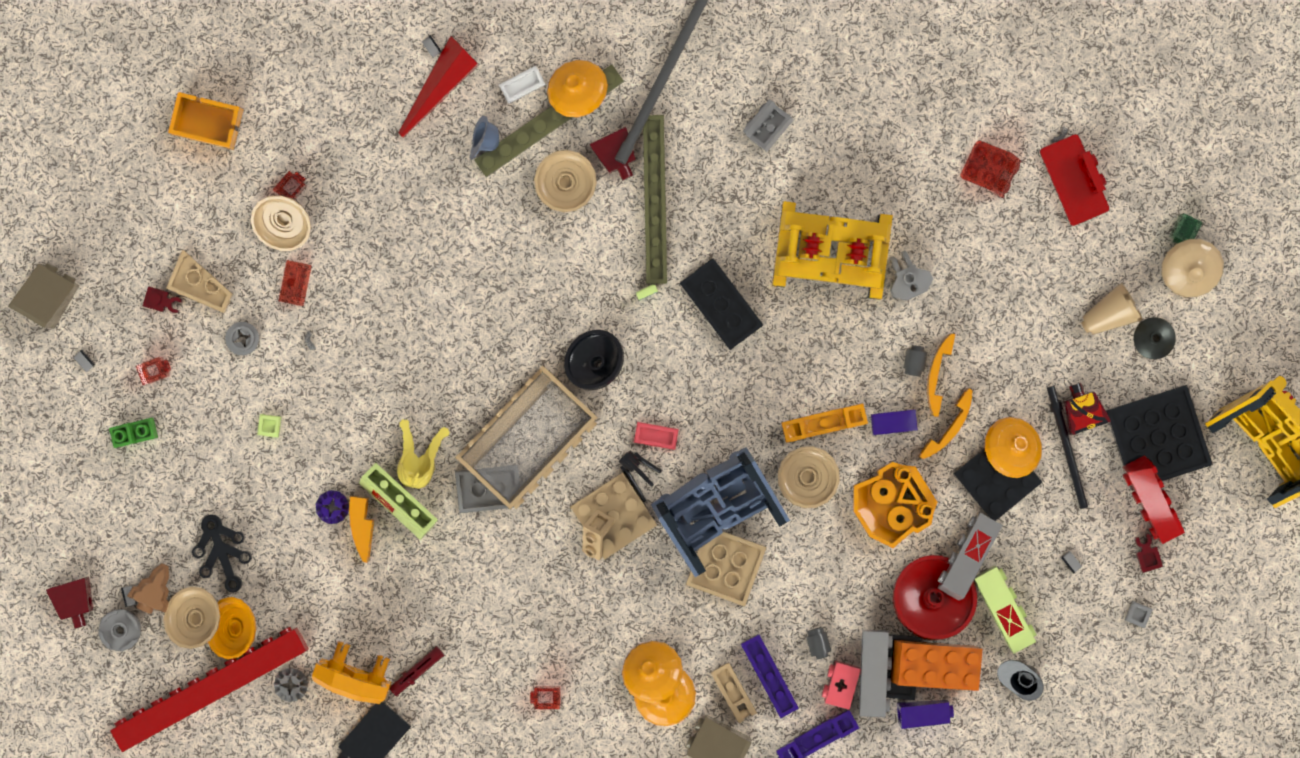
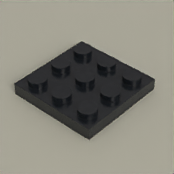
M985 447L953 473L989 518L994 521L998 520L1042 483L1034 471L1020 478L1006 477L999 473L988 461Z

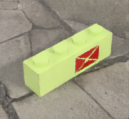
M377 463L361 477L359 484L418 539L421 540L435 526L438 519Z
M993 566L977 574L974 582L1008 647L1014 654L1035 643L1034 636L1037 634L1032 625H1027L1024 620L1027 615L1022 606H1017L1014 600L1017 596L1012 587H1007L1005 583L1007 577L1002 568L998 570L996 566Z

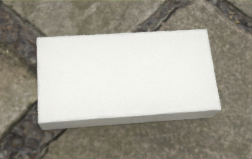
M534 66L499 84V87L508 104L546 84L539 70Z

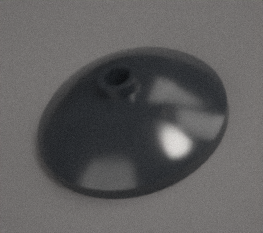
M591 330L581 334L571 343L565 355L564 368L568 379L575 386L583 390H598L609 385L618 376L623 366L624 350L622 344L613 334L604 330Z

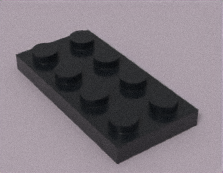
M714 258L680 282V285L729 350L763 326V323Z

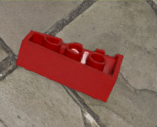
M1145 455L1123 466L1122 468L1125 472L1122 475L1127 486H1132L1134 492L1131 495L1136 504L1140 503L1142 507L1140 513L1145 522L1149 521L1151 525L1149 532L1153 539H1158L1164 544L1184 534L1185 531L1173 507H1170L1172 502L1164 489H1161L1164 487V484L1157 475L1156 466Z

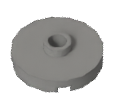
M116 609L107 613L101 619L98 635L101 642L108 649L125 651L132 648L138 642L141 636V624L132 612L125 609ZM119 626L123 627L124 632L122 634L118 633L117 628Z

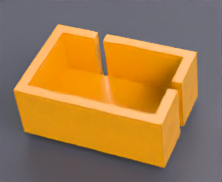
M178 92L168 133L234 150L238 135L235 127H240L244 109Z

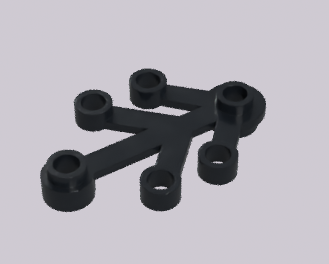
M207 515L201 522L203 534L198 545L193 548L192 555L198 559L204 557L206 554L205 547L211 537L214 546L205 565L200 568L199 574L202 578L210 577L213 574L214 564L219 557L226 576V590L231 593L237 592L242 588L243 583L239 576H235L227 554L238 558L242 564L251 562L252 554L249 551L239 550L223 542L220 534L230 537L235 544L243 543L245 535L241 531L236 532L223 526L222 520L217 515ZM210 521L214 522L215 527L213 529H210L208 527V523ZM236 534H240L242 536L241 541L238 542L235 540ZM197 548L202 550L201 556L196 555L195 551ZM244 553L248 554V561H244L242 559V555ZM204 568L209 569V575L206 576L203 574ZM231 580L236 582L235 588L230 587L229 583Z

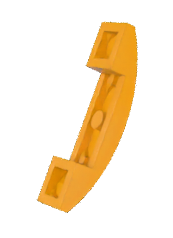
M952 333L939 345L928 372L927 399L931 414L935 417H939L943 396L934 394L943 354H952L956 335Z
M966 388L956 402L955 406L961 409V411L939 442L936 443L930 439L918 457L925 459L943 449L956 436L969 413L972 401V390L970 388Z
M862 403L781 422L785 441L788 443L868 424L864 404Z

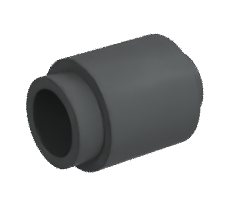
M912 345L911 349L907 348L903 367L905 369L904 374L921 377L922 372L925 370L928 353L924 351V347Z
M823 627L807 631L808 636L806 638L811 657L816 656V659L828 657V653L832 650L827 632H824Z

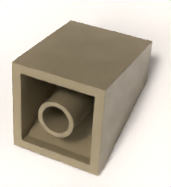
M38 264L8 307L44 328L55 329L80 285L76 284V279L65 273L64 276L57 272L58 268L52 264Z
M705 715L704 719L699 718L694 728L697 732L694 738L689 737L685 748L688 749L687 755L692 758H744L752 742L751 737Z

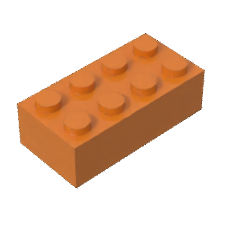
M894 640L891 682L899 686L979 691L983 649L972 645Z

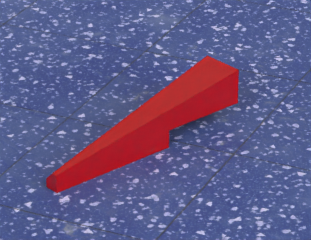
M452 36L447 41L398 132L402 138L414 129L449 96L451 91L479 66Z

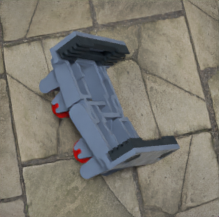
M747 447L733 452L729 460L707 470V474L701 473L672 494H663L651 504L659 521L695 577L706 571L695 551L722 534V529H729L767 508L779 527L790 521ZM746 490V493H744V494H742V495H740V496H738V497H736V498H734V499H732V500H729V499H731L732 497L736 496L737 494L741 493L742 491ZM717 498L719 502L712 505L710 501ZM698 520V521H697L696 523H694L693 525L690 524L692 521Z

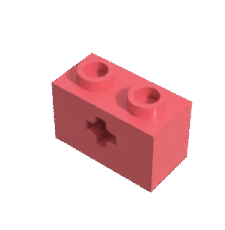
M836 660L834 665L830 664L827 674L830 677L828 685H824L822 697H825L824 702L826 704L850 710L861 671L860 667ZM843 679L845 687L841 686L839 690L835 683Z

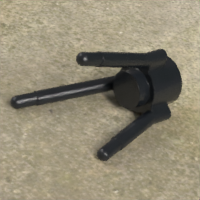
M630 450L619 460V463L622 465L620 468L628 477L642 502H646L643 493L629 470L631 472L635 470L651 487L654 484L638 467L641 464L640 462L658 473H661L662 470L641 457L637 452L634 454Z

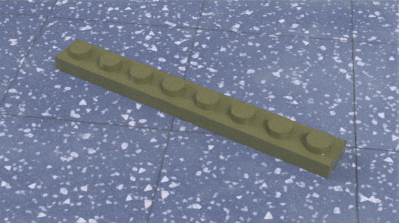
M612 64L603 70L608 84L606 94L624 83V80ZM551 106L500 141L495 150L486 151L474 161L487 178L573 117H566L556 112Z
M649 115L643 127L646 284H667L664 115Z

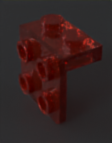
M977 141L960 177L963 180L988 189L1000 198H1004L1011 187L1014 175L1020 169L1021 160L1011 152L983 141Z

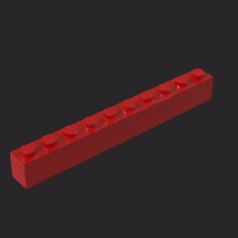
M291 627L282 630L279 632L281 636L275 640L270 637L261 642L262 647L256 650L252 647L243 654L244 657L224 662L226 667L220 670L215 667L206 672V678L200 680L197 677L187 683L189 687L181 690L179 687L169 693V698L163 700L161 697L150 703L152 705L151 708L145 710L142 707L133 712V718L126 720L124 717L115 722V728L111 729L110 732L121 752L130 749L309 650L298 628L296 627L292 630Z

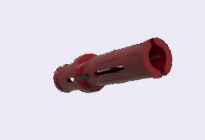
M435 646L433 650L412 668L402 673V676L390 686L391 692L398 697L407 687L413 686L416 683L415 681L444 657L445 654L438 646Z

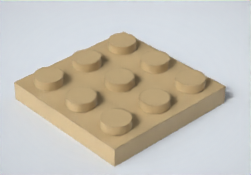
M623 472L570 506L582 526H584L596 510L614 518V525L603 537L602 556L604 559L657 526V523Z
M723 531L722 534L698 549L697 555L706 571L697 577L690 571L686 585L745 607L767 547Z

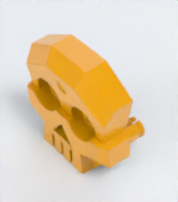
M889 462L877 470L876 476L853 485V512L869 537L894 548L913 531L919 533L932 525L933 514L938 502L915 466ZM881 488L887 489L886 495L882 496L880 494ZM907 488L914 499H903ZM898 515H903L904 520L902 522H897L896 517Z
M338 641L333 658H330V660L322 658L319 663H316L312 673L313 681L333 693L356 701L380 704L387 698L392 683L384 677L390 661L388 657H385L383 660L384 656L377 655L373 671L367 672L344 663L351 645Z

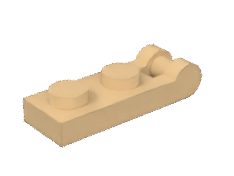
M729 662L711 671V675L738 723L745 721L744 718L749 715L754 716L757 714ZM745 703L746 708L739 711L737 706Z

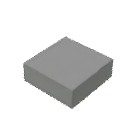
M1132 601L1124 620L1145 628L1153 609Z

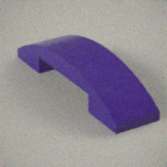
M846 710L799 735L777 749L776 752L779 758H805L835 740L842 739L858 730L860 727L850 710Z

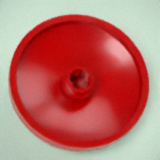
M930 555L918 558L900 572L894 584L893 605L896 615L904 627L918 637L928 640L950 638L964 630L975 614L977 591L974 581L965 597L960 601L938 589L940 584L938 578L943 570L947 571L950 565L947 563L948 557Z

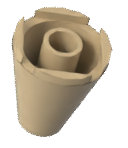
M1120 283L1083 316L1084 321L1081 324L1086 333L1091 332L1094 335L1139 322L1143 318L1139 309L1136 310L1135 302L1123 283Z

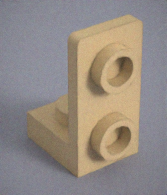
M596 510L584 524L582 551L587 556L597 560L602 558L603 537L614 525V518Z

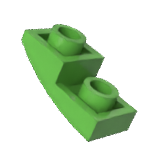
M154 418L109 428L114 448L158 438Z

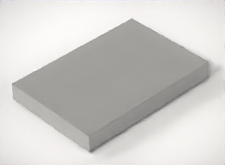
M518 465L475 469L507 500L520 488ZM469 470L455 471L459 513L508 508Z

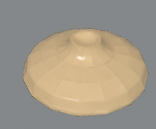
M570 150L555 151L545 157L537 167L534 178L536 193L541 201L552 210L560 212L576 211L585 206L594 195L597 184L595 170L590 161L580 153Z
M282 195L268 196L260 200L252 209L250 219L252 229L258 239L268 247L279 251H293L303 246L309 239L311 232L309 215L303 206L294 199Z
M1188 239L1177 243L1167 252L1162 262L1161 275L1165 285L1173 293L1183 297H1199L1209 293L1218 285L1223 275L1224 261L1220 251L1212 243L1202 239Z
M814 446L800 447L791 451L782 460L778 470V486L783 496L793 505L802 508H817L827 503L835 495L840 482L839 468L834 458L825 450Z
M188 587L181 589L172 596L163 619L165 631L170 640L179 647L194 649L205 645L213 638L219 627L220 611L219 605L211 593L203 588Z

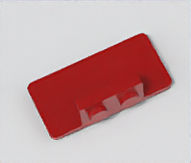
M1077 134L1040 150L1042 160L1072 226L1109 211V205L1103 193L1106 190V179L1102 173L1099 174L1096 156L1091 154L1090 151H1085Z

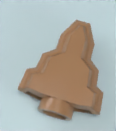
M161 563L152 570L149 578L142 579L138 586L131 588L127 596L138 602L136 608L152 614L153 610L166 613L169 604L167 600L169 590L166 587L169 579V566Z

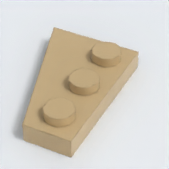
M182 250L166 289L225 313L233 293L186 251Z

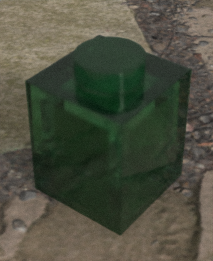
M1182 213L1179 215L1169 237L1174 239V244L1188 239H1195L1203 222Z

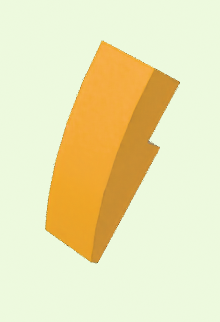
M350 496L349 516L353 540L362 561L367 563L370 560L375 520L366 519L369 498Z

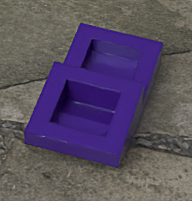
M916 409L871 414L873 435L918 430Z

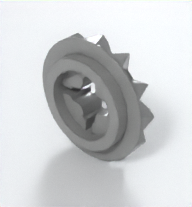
M237 322L227 330L225 341L229 350L234 354L248 355L257 348L259 335L253 325L247 322ZM240 332L243 335H250V337L246 339L247 347H245V345H243L242 342H234L238 338H240Z
M294 668L282 670L276 676L274 682L275 693L281 700L288 702L301 699L308 687L305 675ZM290 676L292 683L299 685L292 688L291 694L288 687L282 686V684L289 682Z

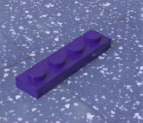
M757 634L742 642L741 646L780 719L798 710L799 707L761 636Z

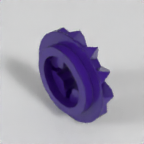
M334 490L321 494L315 504L316 513L320 520L328 524H336L343 521L349 512L347 498L341 492ZM334 498L335 506L341 508V510H334L330 516V510L324 507V505L331 504Z

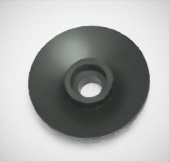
M1152 317L1143 320L1137 326L1133 340L1137 351L1142 356L1149 359H1160L1167 356L1173 350L1176 335L1169 322L1162 318ZM1153 335H1159L1160 339L1158 342L1153 341Z

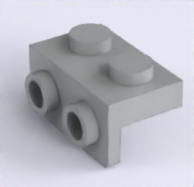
M769 99L760 107L757 115L746 124L743 132L751 141L768 152L794 119Z

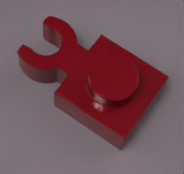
M148 286L142 306L164 312L165 307H168L170 312L179 313L180 310L173 308V303L175 301L182 302L183 300L178 297L169 299L170 292Z
M1148 533L1145 534V543H1141L1139 537L1134 538L1135 544L1141 548V551L1135 553L1142 573L1163 567L1158 548L1150 546L1152 538Z

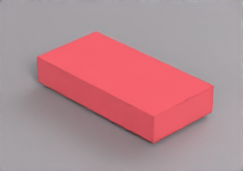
M637 422L634 443L675 450L679 429Z

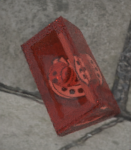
M286 261L279 296L280 302L304 306L311 265Z

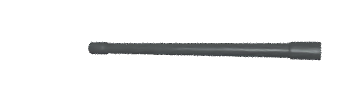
M696 0L634 124L614 158L616 161L622 164L627 163L634 145L708 0Z

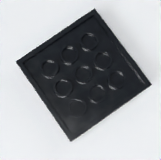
M1187 385L1105 410L1111 420L1109 424L1123 466L1145 455L1156 466L1159 478L1165 481L1213 465Z

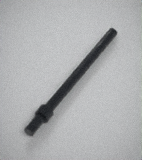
M1055 386L1047 387L1051 402L1049 407L1051 413H1054L1079 507L1084 509L1088 507L1062 414V402L1058 399Z

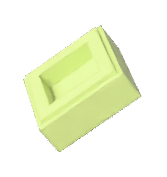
M653 284L636 292V295L640 301L657 293L658 290Z
M260 414L257 435L279 438L282 417Z

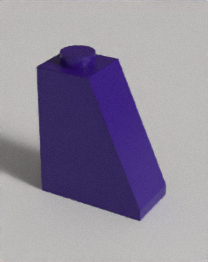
M948 700L897 702L898 724L901 729L949 724L950 718L954 717L953 705H949Z

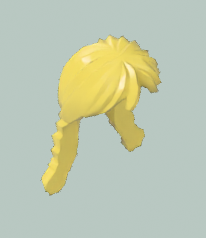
M402 419L399 424L403 431L404 449L403 455L398 462L397 475L404 486L420 489L430 482L435 470L434 458L438 452L441 440L447 437L450 432L448 428H441L432 439L425 454L418 458L414 453V442L409 428V421Z

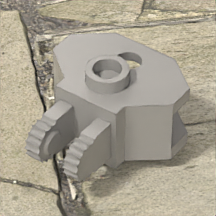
M904 250L901 252L902 259L907 265V268L904 270H900L898 261L894 256L889 257L895 271V280L890 288V292L893 298L907 301L927 292L933 277L930 271L916 268L915 264H912L908 253ZM911 285L916 287L915 292L911 291Z

